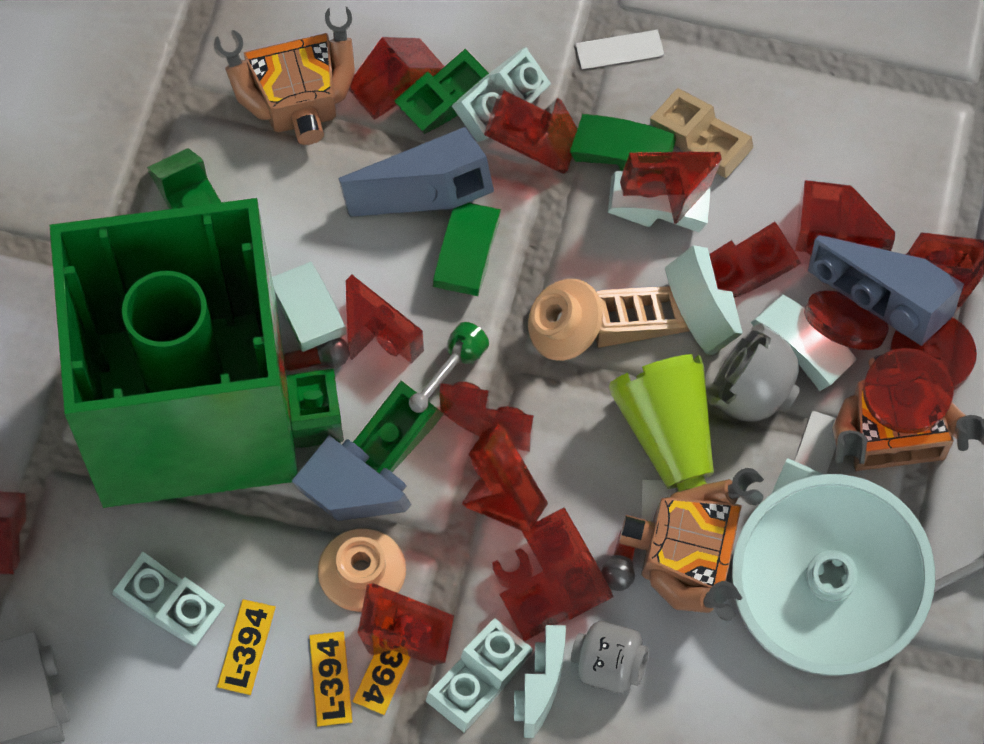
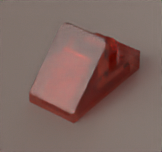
M503 90L496 99L483 135L565 174L572 159L570 149L577 126L559 98H556L543 110Z
M629 153L620 179L623 196H643L647 198L668 195L674 224H677L711 187L722 160L721 153Z
M921 232L906 254L924 258L964 283L957 307L963 305L984 276V240Z
M351 274L345 280L347 339L350 359H354L376 337L378 343L386 352L395 357L400 354L412 364L424 351L423 330Z
M498 424L486 428L468 453L474 470L481 478L475 482L462 504L470 510L523 532L532 530L548 502L503 425Z
M371 583L367 584L357 633L366 650L371 655L394 650L435 666L446 662L454 615Z

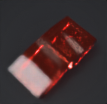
M775 221L736 246L731 240L709 254L717 288L719 290L731 291L734 298L746 294L802 264Z
M455 382L453 385L441 383L439 390L440 411L451 421L493 443L530 452L534 415L525 414L522 410L509 406L499 407L497 410L489 409V390L480 389L479 386L473 383Z
M565 507L521 529L528 546L569 620L614 597Z

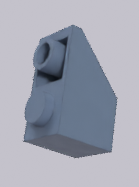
M330 435L292 480L303 495L337 521L403 513L412 505L403 492L407 485L387 468H383L380 473L376 472L365 463L369 456L349 439H346L341 445Z

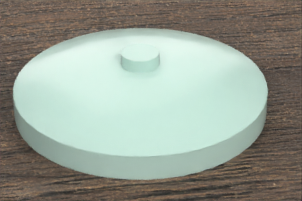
M822 474L801 478L779 488L753 511L743 526L735 547L732 564V583L742 596L741 600L735 599L741 618L756 641L766 651L783 663L807 673L823 676H845L878 667L897 655L911 642L923 625L931 607L935 588V565L932 549L923 527L912 511L898 497L885 488L862 478L843 474Z

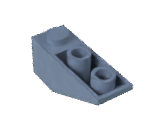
M466 127L338 178L350 217L454 209L494 192L487 156Z
M821 235L815 239L807 270L820 281L830 285L854 301L858 306L868 310L921 346L954 316L964 283L924 258Z

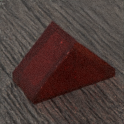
M382 37L355 73L349 91L375 120L397 106L394 100L427 71L434 76L445 66L420 38Z

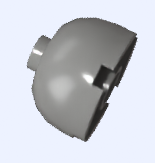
M763 323L757 324L751 329L758 334L751 342L742 338L734 347L713 383L717 386H723L718 397L709 394L708 398L710 405L739 421L755 422L769 418L778 409L785 412L794 403L800 391V388L795 385L799 372L798 358L790 344Z

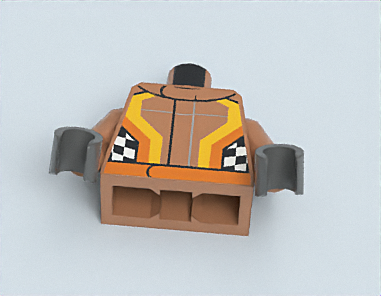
M346 7L347 22L341 27H336L330 22V8L325 13L326 25L333 31L334 39L329 41L328 33H323L243 52L245 60H241L239 55L243 48V38L240 33L235 30L231 31L232 37L236 42V48L233 52L223 50L220 39L217 36L213 44L214 50L217 55L227 59L228 66L225 67L238 103L258 119L269 120L273 130L276 132L294 129L297 141L302 145H311L319 142L324 137L321 122L330 121L336 117L335 104L340 103L346 98L355 75L352 39L347 38V29L352 23V14L348 7Z
M894 354L878 355L868 361L872 379H864L857 383L854 395L843 401L832 426V433L837 447L836 463H843L845 455H852L854 457L855 471L945 460L954 442L953 437L957 439V447L960 451L968 450V440L970 439L978 440L984 445V419L977 415L966 416L939 388L931 386L925 374L920 372L900 375L897 358Z
M752 468L741 469L735 474L733 481L728 479L703 484L673 493L670 497L661 498L653 522L629 515L625 516L619 544L646 551L641 575L645 579L650 580L651 587L673 609L710 613L714 609L717 615L725 621H730L735 617L736 613L732 607L724 603L729 599H742L734 584L726 581L742 505L735 503L738 498H741L749 505L760 504L764 497L763 494L757 489L746 490L750 484L760 483L764 478Z

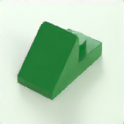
M189 148L147 167L151 178L169 209L221 202L207 178L204 161Z
M334 368L286 375L291 425L296 447L304 448L321 445L329 435L337 442H343L344 437Z

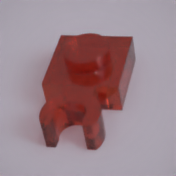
M519 548L515 551L520 562L517 570L513 572L503 570L498 560L492 562V567L498 582L503 587L508 588L499 595L523 641H526L544 632L546 625H557L567 620L568 616L544 571L532 576L533 567L527 553Z

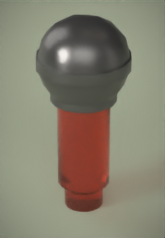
M339 337L304 352L302 350L287 352L284 354L285 370L293 371L320 364L322 366L338 368L348 360L349 346L343 338Z
M619 538L614 555L610 557L601 569L603 583L608 589L614 591H623L629 588L635 579L632 559L636 548L619 544Z

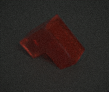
M0 491V574L13 575L20 563L19 533L26 522L25 493Z

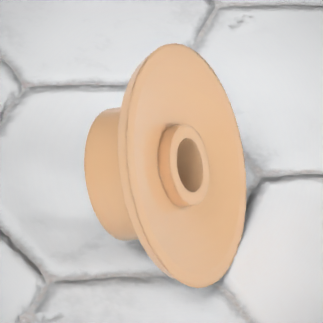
M563 279L546 287L535 299L528 318L529 336L535 349L544 357L556 361L569 360L586 351L596 339L602 325L603 307L598 293L590 284L579 279ZM562 312L560 319L557 321L558 315Z
M368 528L348 530L333 538L324 548L318 562V579L325 595L341 608L356 612L372 611L388 604L401 590L406 576V562L398 544L388 535ZM360 560L367 561L370 564L367 569L362 571L354 569L353 565Z

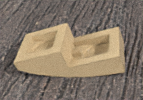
M679 88L650 117L651 124L654 127L675 135L677 139L675 145L724 178H727L753 149L752 136L715 118L714 106Z

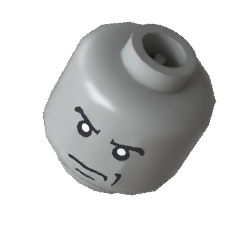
M598 621L590 627L587 635L583 633L577 634L571 652V662L578 664V675L582 683L622 694L631 685L638 686L640 684L648 661L649 647L642 645V637L638 631L606 621Z

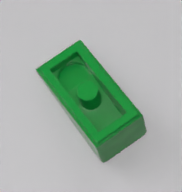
M403 381L398 383L353 441L369 456L365 463L378 473L383 468L393 472L444 415L429 401L425 411L420 413L412 411L409 407V399L417 392Z

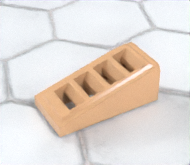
M670 286L596 291L603 307L602 325L596 337L598 348L690 331L679 311ZM670 301L674 319L665 320L661 303ZM652 305L655 320L647 321L644 306ZM634 308L637 321L629 322L626 309ZM616 311L619 322L611 323L608 312Z

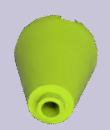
M692 354L670 357L642 366L643 372L638 374L633 381L630 380L628 372L611 381L608 386L611 396L667 489L678 488L680 492L707 484L706 478L714 474L704 365L701 356L697 355L694 359Z

